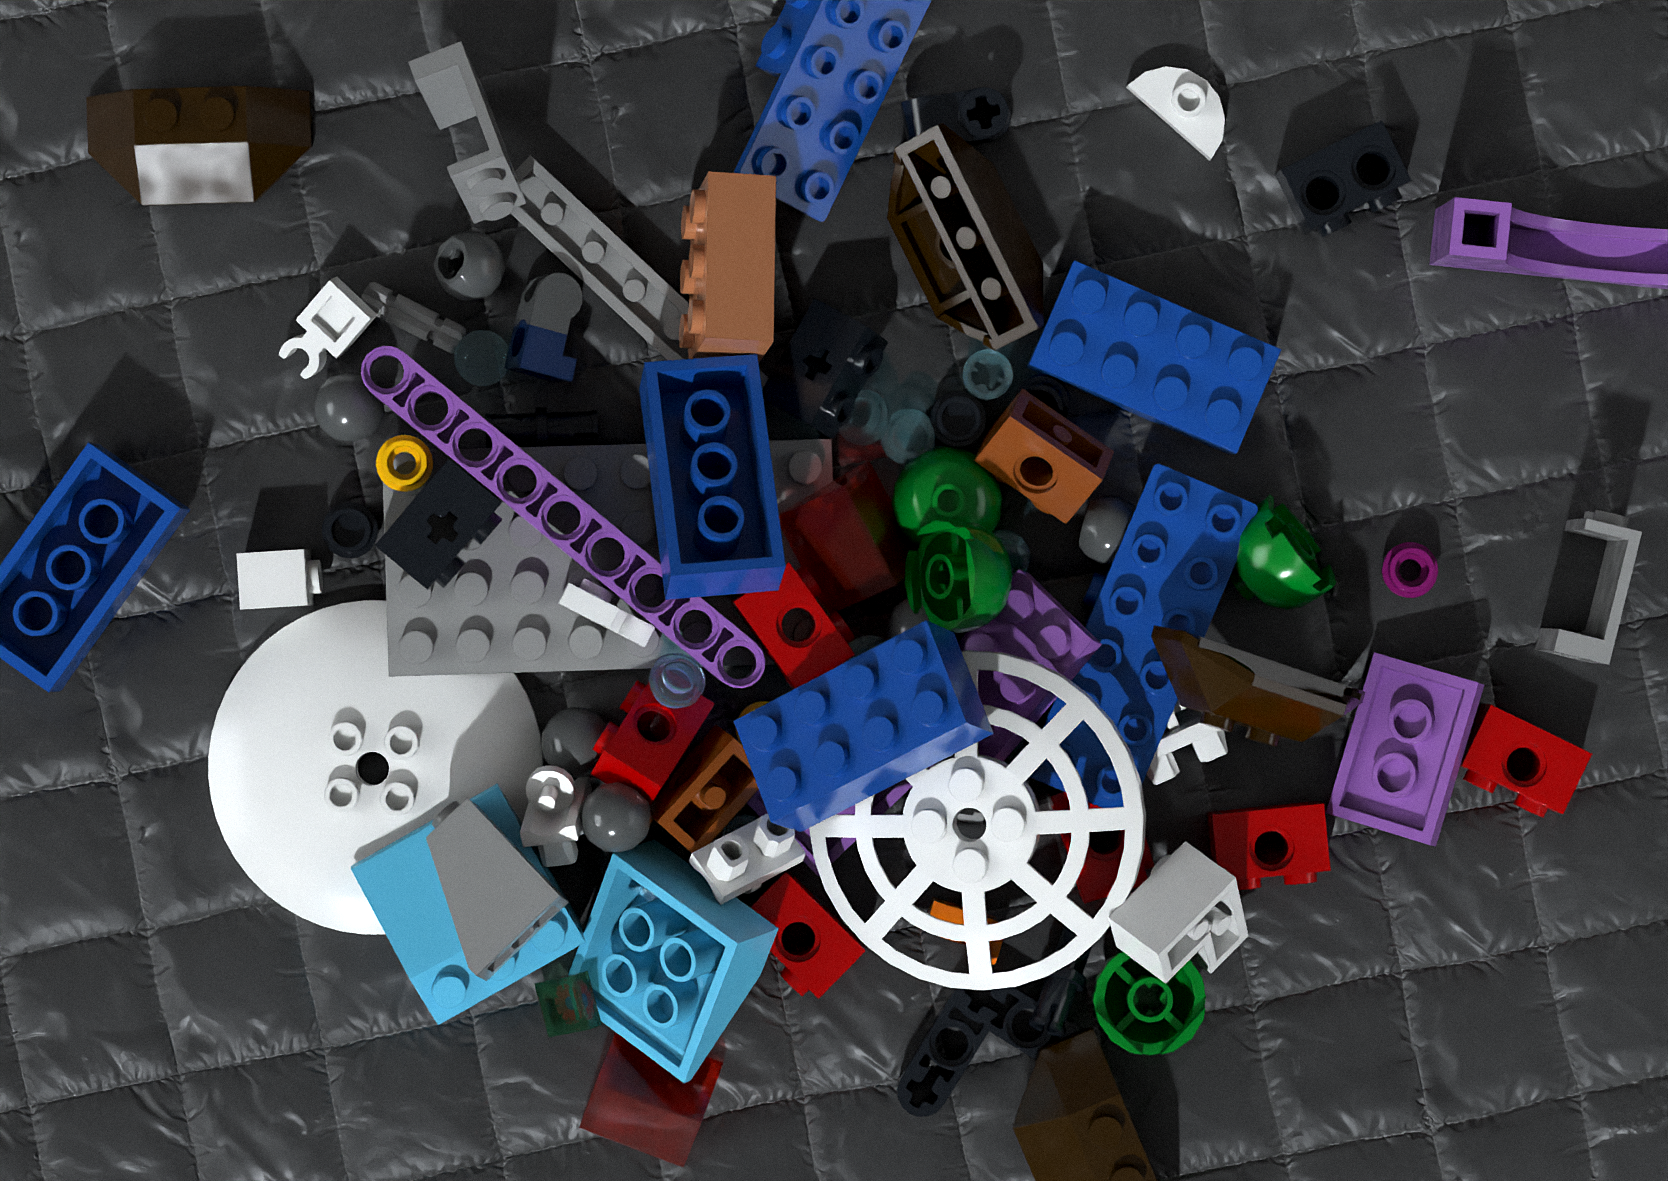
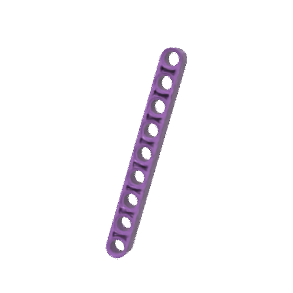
M392 346L374 348L366 355L361 366V376L364 385L371 394L713 676L733 688L752 686L761 678L765 670V657L761 648L701 597L664 599L663 602L654 607H646L641 604L636 598L635 585L646 574H656L663 579L661 564L412 358ZM384 357L398 360L404 369L401 382L389 389L375 385L371 378V369L374 363ZM429 393L442 396L448 404V413L445 419L436 425H426L420 422L415 414V405L418 399ZM474 429L487 433L492 441V450L489 456L478 462L465 459L459 451V441L462 435ZM525 466L534 473L536 487L529 496L514 498L505 491L503 477L511 467ZM569 502L578 510L580 515L579 525L572 533L566 535L558 534L549 527L547 512L555 503ZM602 538H612L618 541L623 549L621 564L611 571H603L597 568L591 558V549L594 543ZM691 610H700L706 614L710 621L709 634L704 640L697 643L686 641L679 631V622L682 616ZM736 646L747 648L754 659L751 672L740 679L728 676L723 667V658L726 652Z

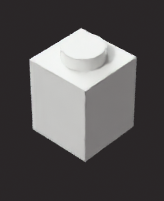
M310 549L236 553L240 610L314 605V594L322 593L323 577L320 560L311 559Z

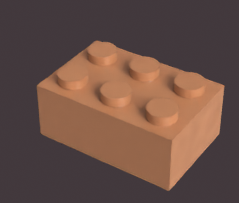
M708 171L700 188L692 190L690 206L684 205L681 237L682 239L690 240L689 260L682 261L680 291L683 294H689L688 314L681 315L680 348H688V359L757 354L758 362H760L774 342L776 176Z

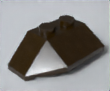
M255 86L130 89L86 97L88 154L142 206L256 203L300 158L312 149L311 92L306 90Z
M944 123L937 124L894 148L893 163L895 167L890 183L887 219L936 318L968 336L983 341V345L994 351L1043 327V262L994 164Z
M1155 625L1153 627L1151 638L1180 705L1201 712L1202 715L1199 723L1232 732L1234 724L1247 727L1245 738L1277 747L1280 737L1303 742L1363 703L1365 692L1183 630Z
M1088 1027L1041 1047L1035 1061V1067L1012 1123L1013 1130L1035 1181H1158L1093 1027Z

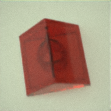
M870 461L864 462L779 513L780 527L800 565H804L822 590L818 598L827 614H832L835 611H839L896 586L906 576L905 561L908 551L917 550L916 547L908 542L898 527L891 505L892 502Z
M615 1032L579 1128L684 1167L702 1123L723 1062L707 1056L691 1081L683 1083Z

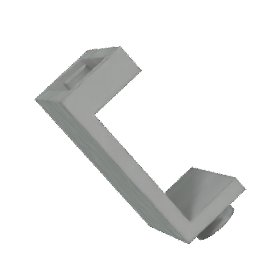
M457 42L409 61L408 63L415 82L439 130L474 116L478 117L489 150L447 166L450 177L474 224L483 220L493 221L504 218L514 208L526 204L487 96L462 42Z
M1595 510V513L1585 511L1584 518L1566 521L1564 531L1607 541L1585 634L1582 635L1562 629L1540 628L1535 650L1588 663L1610 664L1642 535L1641 531L1627 528L1628 517Z

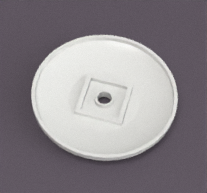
M363 600L322 608L297 619L267 639L248 658L227 689L216 715L208 755V779L212 805L224 840L239 865L264 893L282 907L318 925L350 933L385 934L358 884L351 866L430 822L450 803L457 801L461 804L466 798L470 799L497 783L521 823H523L529 803L526 796V784L530 774L537 768L544 766V756L541 749V734L534 709L515 673L389 677L386 600ZM367 752L380 753L388 762V775L380 784H369L359 775V760Z

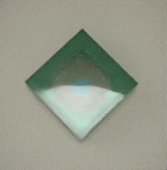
M588 971L550 978L534 984L548 1037L590 1030L602 1025Z

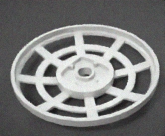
M967 650L961 652L977 692L978 670L997 671L1026 679L1052 692L1064 701L1066 705L1043 729L1033 721L1012 711L991 705H983L991 725L1005 728L1029 742L1009 765L999 759L978 754L977 742L955 753V757L946 759L930 769L926 768L906 778L913 787L906 799L903 814L872 815V805L875 797L873 795L855 804V814H836L810 827L809 830L813 857L824 889L840 917L867 947L889 964L918 979L950 988L991 990L1016 987L1047 977L1075 961L1104 935L1110 927L1108 917L1121 904H1124L1137 880L1145 848L1146 810L1141 779L1131 751L1113 720L1088 693L1066 676L1036 661L1003 652ZM1083 720L1096 733L1112 761L1122 790L1124 804L1122 807L1089 808L1088 798L1081 777L1068 754L1060 746L1064 739ZM1046 759L1052 764L1063 783L1069 800L1070 810L1040 811L1035 794L1026 780ZM962 809H977L985 817L986 830L981 838L970 839L959 831L957 817ZM1125 830L1124 850L1117 878L1104 905L1093 918L1069 899L1067 895L1074 887L1084 866L1090 842V832ZM1071 833V843L1066 862L1058 879L1052 884L1033 868L1029 861L1037 848L1040 834ZM825 837L856 838L858 852L864 869L877 892L885 900L866 923L852 909L838 885L828 856ZM873 838H904L908 852L917 866L897 888L891 883L880 864ZM1010 880L1014 881L1037 902L1031 908L1013 918L992 924L987 922L985 891L1000 887ZM933 881L945 888L962 892L964 924H956L938 919L920 910L914 905V902ZM1050 913L1077 935L1064 948L1037 963L1008 972L993 973L989 941L1001 940L1022 933L1044 920ZM903 917L909 923L932 935L954 941H965L970 974L949 972L924 965L896 951L882 939L898 920Z

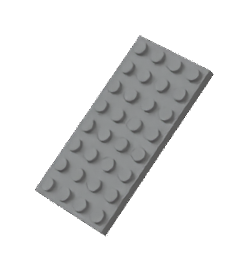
M832 439L769 440L785 563L789 562L794 570L804 565L822 590V593L815 597V599L827 616H829L833 612H837ZM646 444L519 447L661 564ZM492 448L459 449L465 459L473 462L484 460L492 450ZM430 450L433 457L432 473L427 482L420 488L401 492L388 487L383 482L384 534L449 459L441 450ZM400 453L395 457L394 468L398 473L409 474L415 469L416 460L410 453ZM514 466L506 471L503 477V486L505 491L512 497L524 498L533 493L536 487V478L529 468ZM504 502L495 511L503 520L481 545L472 538L457 556L466 563L445 588L434 582L427 590L385 555L389 677L703 667L656 628L646 646L642 647L558 604L567 584L571 583L580 587L584 578L607 590L609 589ZM569 502L555 503L547 512L548 525L558 534H570L579 525V512ZM450 512L444 518H439L435 514L431 516L428 523L433 531L428 538L435 544L442 538L448 539L450 542L454 541L458 536L453 529L457 518ZM602 538L594 543L591 549V558L597 568L603 571H611L621 564L623 549L618 541L612 538ZM656 574L642 576L635 585V594L638 601L646 607H654L663 602L665 599L663 579ZM741 594L701 597L757 643L763 651L765 665L774 664L731 604V601ZM613 595L610 604L650 624L618 596ZM794 608L784 615L782 630L787 638L796 642L805 639L810 634L812 620L806 611ZM691 610L685 613L679 622L681 636L690 643L704 640L710 632V621L706 614L700 610ZM743 646L732 647L723 658V666L753 665L754 663L751 652Z

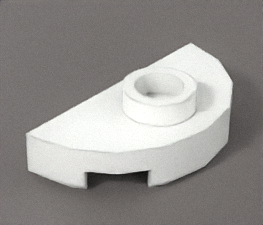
M1165 66L1146 71L1127 85L1126 88L1202 155L1209 161L1212 159L1223 140L1225 115L1220 97L1206 79L1188 69Z

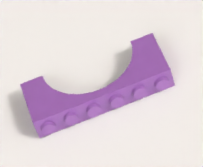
M1454 197L1435 209L1429 265L1668 289V229L1626 227L1558 219L1515 209L1512 207V203Z

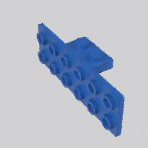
M786 0L776 24L768 30L761 44L762 53L755 65L779 79L734 173L776 176L777 200L814 220L825 221L932 0Z
M1155 464L1150 472L1112 565L1108 566L1104 576L1095 572L1086 590L1082 603L1091 608L1083 626L1102 645L1071 680L1088 693L1113 720L1131 751L1141 783L1145 779L1178 700L1151 638L1153 627L1155 625L1183 630L1203 638L1205 637L1237 561L1240 536L1258 511V506L1252 502L1161 464ZM1057 697L1053 702L1043 728L1066 705L1060 698ZM1083 720L1064 739L1060 746L1068 754L1077 769L1088 802L1101 808L1124 806L1122 790L1112 761L1096 733ZM1047 759L1030 776V778L1066 792L1060 777Z

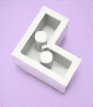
M1186 841L1172 855L1169 854L1162 857L1155 864L1150 877L1133 893L1131 892L1124 904H1121L1108 917L1116 947L1165 984L1190 959L1209 973H1212L1249 936L1236 877Z

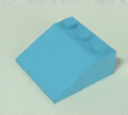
M497 783L470 798L566 898L550 869L543 867L540 853L536 846L523 847L520 837L522 823L499 784ZM433 820L353 864L351 870L410 981L437 1025H440L586 941L580 919L571 904L568 903L490 979L485 981L477 977L468 968L426 837L435 829L432 826Z
M654 839L639 844L632 850L614 852L612 854L584 930L586 942L578 947L565 983L568 982L570 986V982H576V988L578 984L583 987L582 993L586 991L589 996L585 1000L590 1001V1008H586L592 1015L681 1082L686 1083L691 1081L760 977L779 928L736 897L720 905L702 874Z

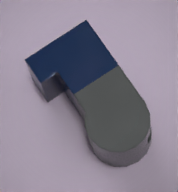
M550 273L532 278L526 284L522 292L520 305L518 306L504 369L554 383L573 380L577 359L563 356L570 320L579 312L582 305L583 293L580 285L573 277L566 273Z

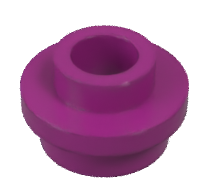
M1415 542L1401 543L1394 546L1385 555L1381 567L1382 578L1387 588L1394 594L1404 598L1419 597L1427 593L1437 580V560L1433 553L1422 544ZM1407 559L1415 561L1419 568L1417 577L1412 581L1404 580L1399 573L1401 563Z

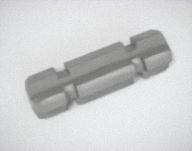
M370 282L365 288L361 299L378 314L377 317L380 318L381 315L386 316L385 321L425 341H428L430 338L434 340L433 345L449 353H456L460 348L466 335L464 326L448 318L443 321L439 319L440 314L400 294L395 297L392 295V290L376 282Z

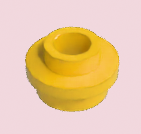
M398 435L387 440L379 449L376 457V469L379 477L388 487L401 492L413 491L423 486L429 479L433 469V457L428 446L419 438L411 435ZM400 453H410L416 460L415 469L409 474H400L394 468V459Z

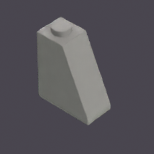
M466 798L461 804L457 801L450 803L434 818L432 826L435 829L426 837L468 968L477 977L487 981L569 902L477 804Z

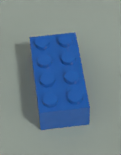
M1074 260L1067 271L1026 368L1054 377L1063 384L1228 455H1233L1239 450L1282 349Z
M749 354L644 362L639 391L665 600L778 591L786 564L758 355Z
M88 442L0 565V658L48 693L61 691L191 509L102 445Z
M927 620L734 720L771 823L799 832L994 734L954 632Z

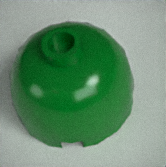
M942 446L923 451L904 466L894 483L891 508L896 526L909 544L918 549L920 541L925 535H917L921 527L934 520H956L977 523L993 533L1000 521L1003 497L999 481L996 480L991 472L974 461L976 458L975 454L966 449ZM952 540L949 541L946 548L952 549Z
M1271 495L1258 503L1256 516L1250 520L1240 536L1237 561L1230 579L1240 594L1247 600L1257 596L1270 607L1283 610L1301 608L1318 599L1335 586L1334 572L1330 564L1320 570L1314 560L1316 558L1315 555L1321 551L1320 547L1301 521L1287 506L1281 503L1274 508V497Z
M934 520L921 527L917 535L925 536L920 541L918 550L908 551L905 561V588L913 613L917 614L923 606L930 622L954 633L976 630L995 619L1005 607L1012 586L1010 559L1001 540L982 525L965 521ZM950 540H952V549L946 548Z
M1120 950L1107 959L1097 975L1092 1000L1097 1021L1112 1042L1130 1053L1155 1055L1174 1052L1193 1038L1204 1020L1206 995L1203 978L1191 960L1165 984Z

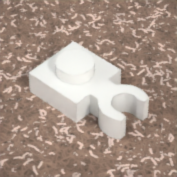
M335 277L327 282L297 317L296 321L307 332L286 341L280 349L279 356L285 359L295 353L297 348L305 350L309 356V364L300 375L307 379L321 371L327 359L326 349L335 358L342 356L378 314L344 282Z
M585 578L580 587L571 583L567 584L558 604L642 647L646 646L655 627L610 604L614 595L613 592Z

